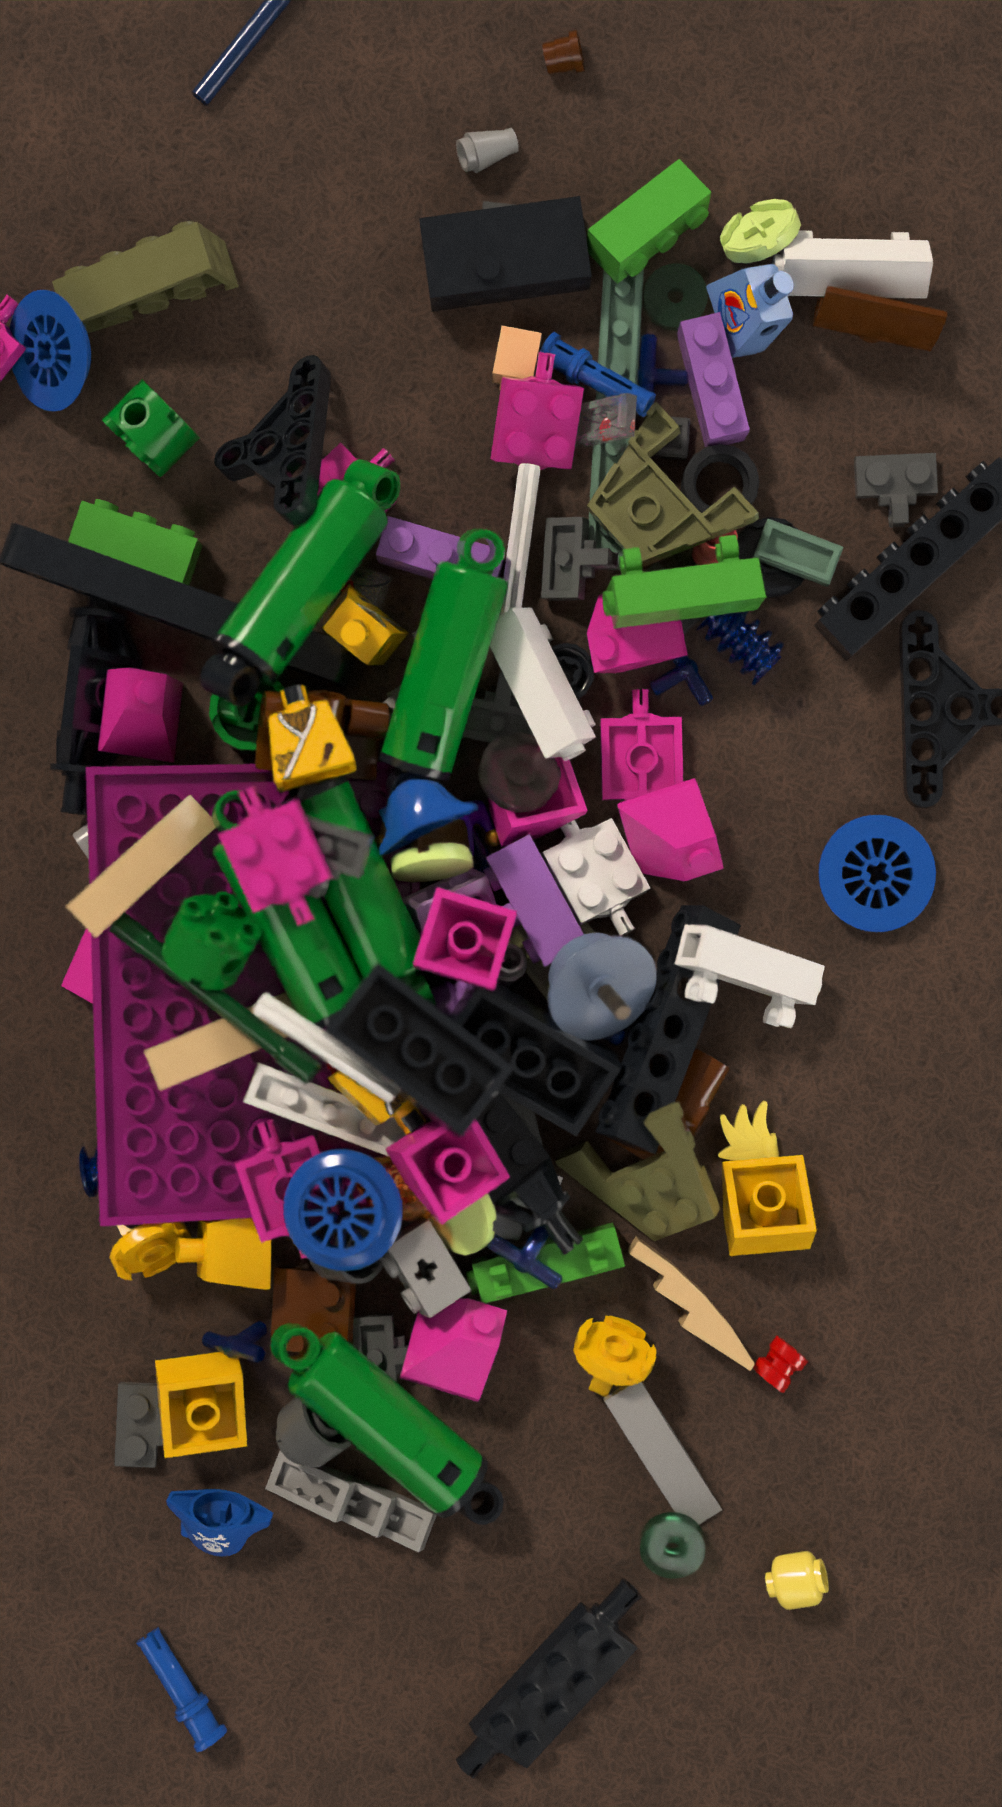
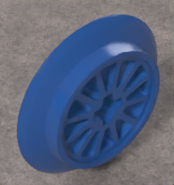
M49 290L33 291L20 301L11 319L9 329L13 337L27 348L13 365L12 370L20 389L35 406L46 411H60L70 406L76 400L87 379L91 364L90 341L84 324L63 297Z
M887 815L862 816L843 825L827 842L819 863L820 888L830 909L845 923L869 932L892 931L913 921L927 906L936 882L935 860L924 837L908 823ZM872 839H880L882 841L877 857L874 853ZM862 841L865 843L868 859L855 848ZM890 842L897 847V850L889 858L885 859L887 845ZM851 852L860 861L862 866L845 862L848 853ZM902 852L907 859V863L893 867L891 865L892 862ZM880 863L884 866L882 873L886 876L885 881L878 880L872 884L869 882L871 874L866 871L867 867H875ZM845 867L858 871L859 875L843 879L842 868ZM906 868L910 870L909 880L894 875V872ZM860 880L861 885L849 895L845 884ZM891 881L907 886L903 896L891 885ZM867 887L864 905H861L855 901V898ZM884 888L897 899L890 906L887 904ZM875 890L880 901V909L870 907Z
M329 1150L308 1159L292 1176L284 1196V1221L293 1243L309 1260L332 1270H357L379 1260L393 1245L401 1226L402 1202L399 1190L392 1176L376 1160L353 1150ZM334 1177L335 1193L327 1183L326 1178ZM343 1177L351 1179L346 1193L343 1190ZM360 1183L366 1189V1192L354 1198V1190L357 1184ZM318 1185L327 1199L313 1193V1188ZM367 1196H370L374 1207H361L358 1203ZM308 1200L322 1206L323 1209H308ZM340 1201L345 1202L344 1208L351 1211V1215L346 1216L342 1221L337 1220L338 1214L331 1211V1207H335ZM359 1214H374V1223L360 1217ZM308 1216H323L324 1219L312 1227ZM328 1224L329 1229L323 1240L316 1234V1230ZM355 1224L369 1231L366 1238H363ZM336 1229L338 1230L339 1246L330 1243ZM346 1229L355 1241V1245H347Z

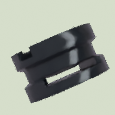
M563 643L554 645L552 649L578 700L588 692L594 679L592 659L586 650L576 644Z

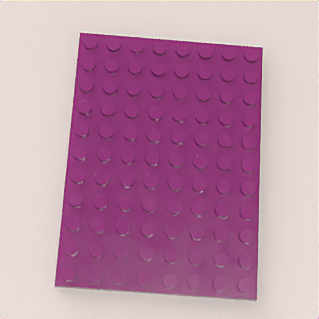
M377 762L376 780L347 778L355 793L354 797L361 812H364L375 837L379 835L382 822L379 810L386 807L389 800L385 789L386 780L389 774L396 768L385 762ZM255 764L86 767L89 885L189 795L211 817L213 807L219 798L225 793L234 790L243 791L255 786L264 809L278 808L279 804L292 797L288 790L279 792L274 778V771L259 770ZM237 803L225 805L224 815L229 822L240 824L245 819V811L241 805ZM217 828L210 832L159 881L124 911L151 931L155 938L163 944L165 936L185 899L195 895L215 896L218 892H227L235 896L213 854L214 847L222 843L218 836L222 832ZM410 843L387 855H382L391 876V858L398 852L410 848ZM393 878L402 898L420 890V882L399 881ZM321 896L320 898L322 902L324 903L336 929L338 930L349 954L351 955L347 947V944L337 926V923L326 903L324 896ZM111 924L96 938L91 933L100 1226L252 1218L234 1162L253 1156L262 1148H265L256 1124L264 1122L270 1137L266 1120L274 1119L280 1142H293L313 1135L320 1153L336 1149L353 1150L370 1156L386 1170L392 1171L397 1169L395 1166H391L393 1162L389 1156L243 1102L257 1063L292 1075L263 1048L168 1088L159 1090L144 1050L219 1020L222 1016L144 955L136 953L109 932ZM259 941L235 984L222 989L245 1008L256 1004L263 994H269L274 997L285 992ZM286 1037L287 1041L296 1044L321 1064L320 1069L310 1082L342 1094L328 1080V1077L332 1074L326 1068L325 1061L291 1038ZM420 1111L423 1117L426 1119V1121L423 1124L428 1123V1116L424 1114L422 1111ZM393 1172V1173L391 1174V1176H392V1178L394 1179V1178H395V1175H396V1174H400V1173H399V1172ZM328 1177L331 1188L335 1193L334 1177ZM343 1177V1190L345 1193L351 1183V1179L348 1177ZM360 1183L357 1184L354 1190V1198L366 1192V1189ZM398 1188L402 1209L423 1208V1203L410 1188L406 1191ZM367 1196L358 1203L361 1207H374L370 1196ZM340 1201L337 1204L339 1211L346 1210L344 1208L345 1202Z

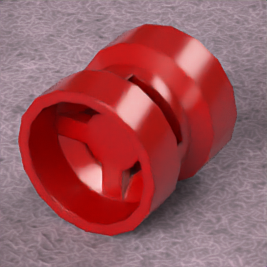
M776 1335L769 1344L770 1350L767 1356L758 1357L754 1362L753 1369L773 1387L784 1393L791 1384L790 1376L795 1371H802L809 1361L784 1339Z

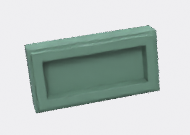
M767 519L752 558H759V562L828 587L844 547Z

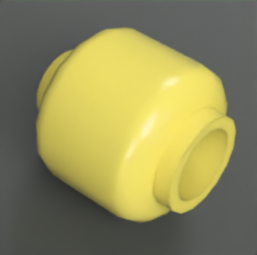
M800 1551L775 1557L772 1562V1572H766L765 1574L769 1596L771 1598L777 1597L780 1605L786 1610L816 1606L822 1601L823 1593H827L829 1590L828 1577L823 1560H816L815 1556L809 1551Z

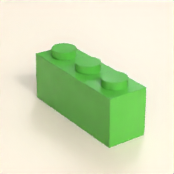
M678 159L588 229V254L617 284L628 275L631 277L636 276L645 268L648 260L659 251L660 253L667 252L676 243L679 235L688 228L691 230L696 229L705 221L709 214L708 207L711 191Z
M96 499L94 504L81 501L68 542L190 585L202 549L200 541L194 538V531L176 524H172L171 529L156 525L157 519L140 512H134L132 517L118 513V506L104 500Z

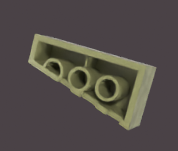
M193 221L179 223L172 228V232L163 236H149L136 242V247L124 252L113 251L106 253L100 257V262L88 267L76 266L65 271V276L52 281L55 293L63 297L70 304L84 324L87 333L134 319L132 311L138 310L141 314H151L168 309L169 300L174 298L178 300L191 299V301L207 297L205 289L219 284H224L226 291L239 287L225 241L200 223Z

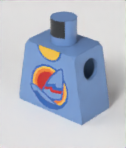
M774 264L745 268L706 286L714 312L721 313L732 358L764 351L792 321L793 312L787 295L792 292L794 283L788 273L779 271L778 267Z

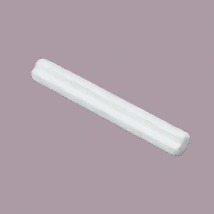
M522 463L518 468L503 578L507 581L508 588L499 616L511 608L522 607L540 476V467L535 464Z
M263 994L253 1008L254 1015L384 1101L391 1102L398 1093L325 1038L322 1035L324 1032L322 1029L271 995Z

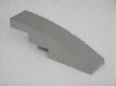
M642 1382L633 1386H622L604 1397L606 1405L687 1531L692 1530L722 1511V1508L682 1443L678 1440Z
M281 1450L278 1453L265 1488L335 1523L343 1521L377 1538L383 1535L418 1553L424 1550L437 1516L428 1507L328 1466L309 1467L293 1463L283 1455Z

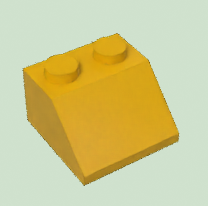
M803 1155L722 1162L723 1214L730 1256L811 1248L817 1230Z
M237 1350L155 1360L165 1458L247 1447L243 1373Z

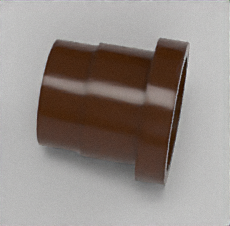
M577 29L569 31V36L542 43L548 74L562 73L575 69L577 73L585 72Z

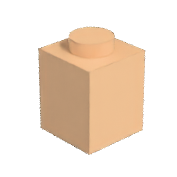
M507 326L501 327L493 368V383L500 384V390L502 377L523 379L535 376L542 333Z

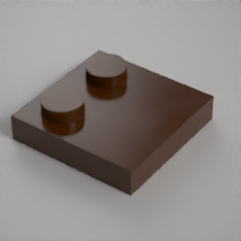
M275 1267L271 1337L281 1325L297 1323L314 1332L318 1340L327 1333L338 1332L353 1345L356 1283L328 1280L310 1268ZM299 1335L292 1337L287 1343L286 1351L301 1352L304 1343L302 1337Z

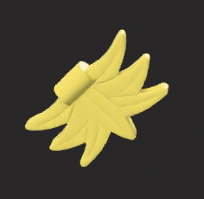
M765 1100L758 1106L752 1125L749 1122L745 1104H742L737 1112L734 1127L729 1123L725 1114H720L722 1130L730 1146L718 1152L719 1158L736 1161L779 1157L776 1133H769L766 1124L768 1104Z

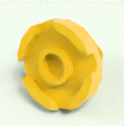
M184 1222L141 1224L133 1229L128 1228L127 1225H117L122 1237L113 1246L109 1257L118 1277L124 1280H133L132 1274L142 1272L145 1278L151 1277L176 1263V1239L191 1238V1235Z
M605 1316L603 1322L592 1323L593 1318L586 1320L578 1330L573 1351L578 1363L587 1373L593 1376L588 1390L606 1397L609 1395L613 1385L633 1386L643 1382L651 1373L656 1361V1348L654 1344L650 1348V1345L644 1340L647 1333L634 1323L615 1316Z

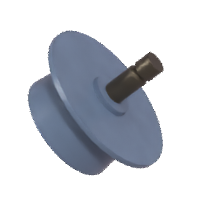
M602 933L584 934L568 942L557 953L549 970L548 1006L556 1025L563 1032L577 1038L595 1040L614 1035L633 1023L644 1011L646 1004L650 1002L655 989L656 967L650 953L635 940Z

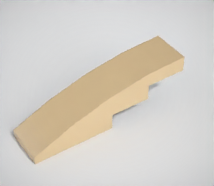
M189 795L66 907L96 938L216 828L212 817Z
M286 992L274 996L275 999L295 1011ZM256 1004L249 1006L246 1009L249 1010L252 1014H254L253 1008ZM222 1017L219 1020L186 1032L179 1037L146 1049L144 1053L159 1090H163L261 1049V1047ZM260 1019L270 1028L276 1031L279 1035H281L283 1038L288 1037L276 1028H274L273 1026H271L270 1024H268L267 1022H265L264 1020Z
M636 1236L628 1248L629 1254L660 1273L653 1286L657 1292L685 1309L678 1320L681 1327L751 1371L755 1363L728 1321L704 1292L669 1259Z

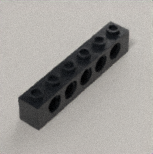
M1000 457L989 466L983 460L965 477L970 484L960 493L953 487L936 503L940 509L938 513L930 520L925 515H922L906 530L911 536L900 547L895 541L876 557L881 564L869 574L864 568L846 584L851 591L843 599L839 600L834 595L817 611L822 618L814 626L846 661L1002 520V459ZM980 495L983 497L987 504L986 511L980 512L975 510L970 503V496ZM948 521L954 524L957 529V538L949 539L945 537L940 530V523ZM912 548L922 549L927 554L928 563L926 566H919L911 560L910 550ZM882 575H891L897 580L898 591L896 593H888L881 587L880 578ZM852 602H862L867 606L869 611L867 620H858L853 617L850 611Z
M681 905L680 910L674 916L671 923L672 931L667 945L657 960L656 984L653 995L639 1016L637 1024L634 1025L629 1033V1045L620 1063L621 1070L614 1079L608 1100L603 1104L599 1112V1124L595 1132L634 1150L656 1154L659 1143L645 1126L644 1121L649 1113L676 1101L712 1004L703 1000L698 1002L685 998L686 986L693 977L694 971L675 965L684 925L710 926L736 936L741 927L740 924L704 905ZM720 979L716 980L717 987L719 986ZM681 982L682 990H681V993H680V995H679V994H678V985H679V983ZM665 1020H667L668 1026L666 1032L664 1033L663 1026ZM653 1058V1068L650 1071L649 1062ZM638 1096L639 1104L637 1109L635 1110L634 1102L636 1097Z

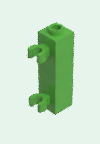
M736 535L719 537V544H715L718 563L642 572V559L639 547L623 549V556L619 557L622 575L612 576L607 591H604L602 594L605 616L612 617L613 628L617 629L758 610L766 598L759 558L739 560Z
M612 1222L578 1231V1234L584 1238L579 1245L574 1244L575 1248L565 1255H562L561 1250L552 1239H547L472 1259L473 1270L466 1271L472 1295L480 1294L481 1302L489 1303L625 1267L615 1226Z

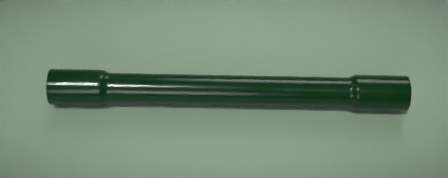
M123 912L111 924L109 932L136 953L144 955L272 1055L278 1064L305 1085L316 1075L321 1067L318 1061L293 1042L287 1041L222 989L208 990L200 988L202 981L192 978L188 983L180 979L167 966L162 956L163 943L157 940L151 931L129 914Z

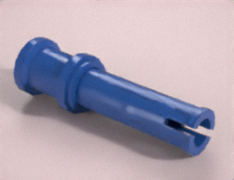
M553 332L543 343L540 352L556 354L553 369L566 375V381L572 384L582 382L629 409L634 401H636L631 410L641 417H645L651 405L654 404L655 393L638 386L627 378L592 360L593 357L590 351L584 348L578 350L561 340V335Z
M157 1627L146 1634V1638H140L136 1644L142 1650L177 1708L174 1711L176 1720L184 1723L195 1741L193 1748L197 1753L201 1752L222 1738L227 1733V1728L224 1724L219 1725L207 1705L209 1702L207 1695H203L202 1692L197 1693L162 1636L161 1630Z

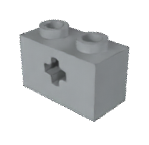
M419 1218L400 1230L391 1248L380 1258L392 1278L398 1276L406 1289L401 1292V1295L414 1314L419 1311L421 1315L431 1318L471 1291L429 1219ZM418 1261L428 1264L424 1269L425 1278L415 1275L419 1270V1266L416 1263Z

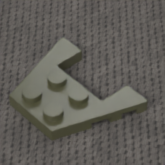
M657 402L651 405L643 424L638 431L635 430L629 439L628 447L617 464H613L587 504L590 514L622 549L639 547L642 568L754 523L759 519V512L735 487L703 513H700L656 465L651 457L680 434L678 424Z
M678 1102L649 1113L644 1121L645 1126L665 1150L661 1153L616 1172H611L588 1141H585L563 1151L555 1161L561 1169L653 1241L714 1219L720 1210V1205L704 1165L698 1164L693 1151L695 1141L692 1133L686 1132L681 1119L684 1113Z

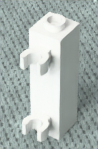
M799 230L798 235L787 247L781 250L780 254L773 255L772 264L777 266L779 271L788 273L793 280V290L787 296H824L826 288L832 286L883 298H927L933 258L929 241L910 240L908 232H891V240L813 238L812 231Z
M511 608L499 616L490 648L545 759L562 757L563 761L575 758L585 751L584 744L596 738L591 728L596 724L589 710H582L549 643L553 640V637L547 625H540L532 608Z
M684 925L675 965L694 971L693 977L686 986L685 998L698 1002L703 1000L714 1003L718 991L716 980L720 979L771 996L772 1000L764 1012L763 1023L775 1027L780 1025L787 1028H792L795 1022V1003L816 1005L817 996L822 987V976L825 968L824 965L710 926Z

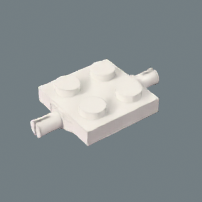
M613 819L606 820L592 828L579 829L575 820L560 827L565 838L560 844L543 851L541 856L578 925L581 926L594 918L609 916L619 936L622 937L633 931L635 927H633L623 908L630 900L646 893L650 886Z

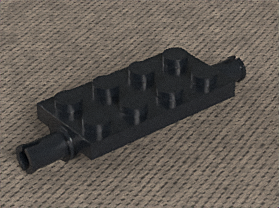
M622 1578L620 1583L601 1604L595 1603L589 1608L580 1602L468 1723L473 1733L478 1737L456 1758L457 1764L464 1773L475 1779L496 1753H504L527 1769L638 1649L634 1642L619 1629L618 1621L642 1598L639 1591L629 1581L627 1582L625 1578Z

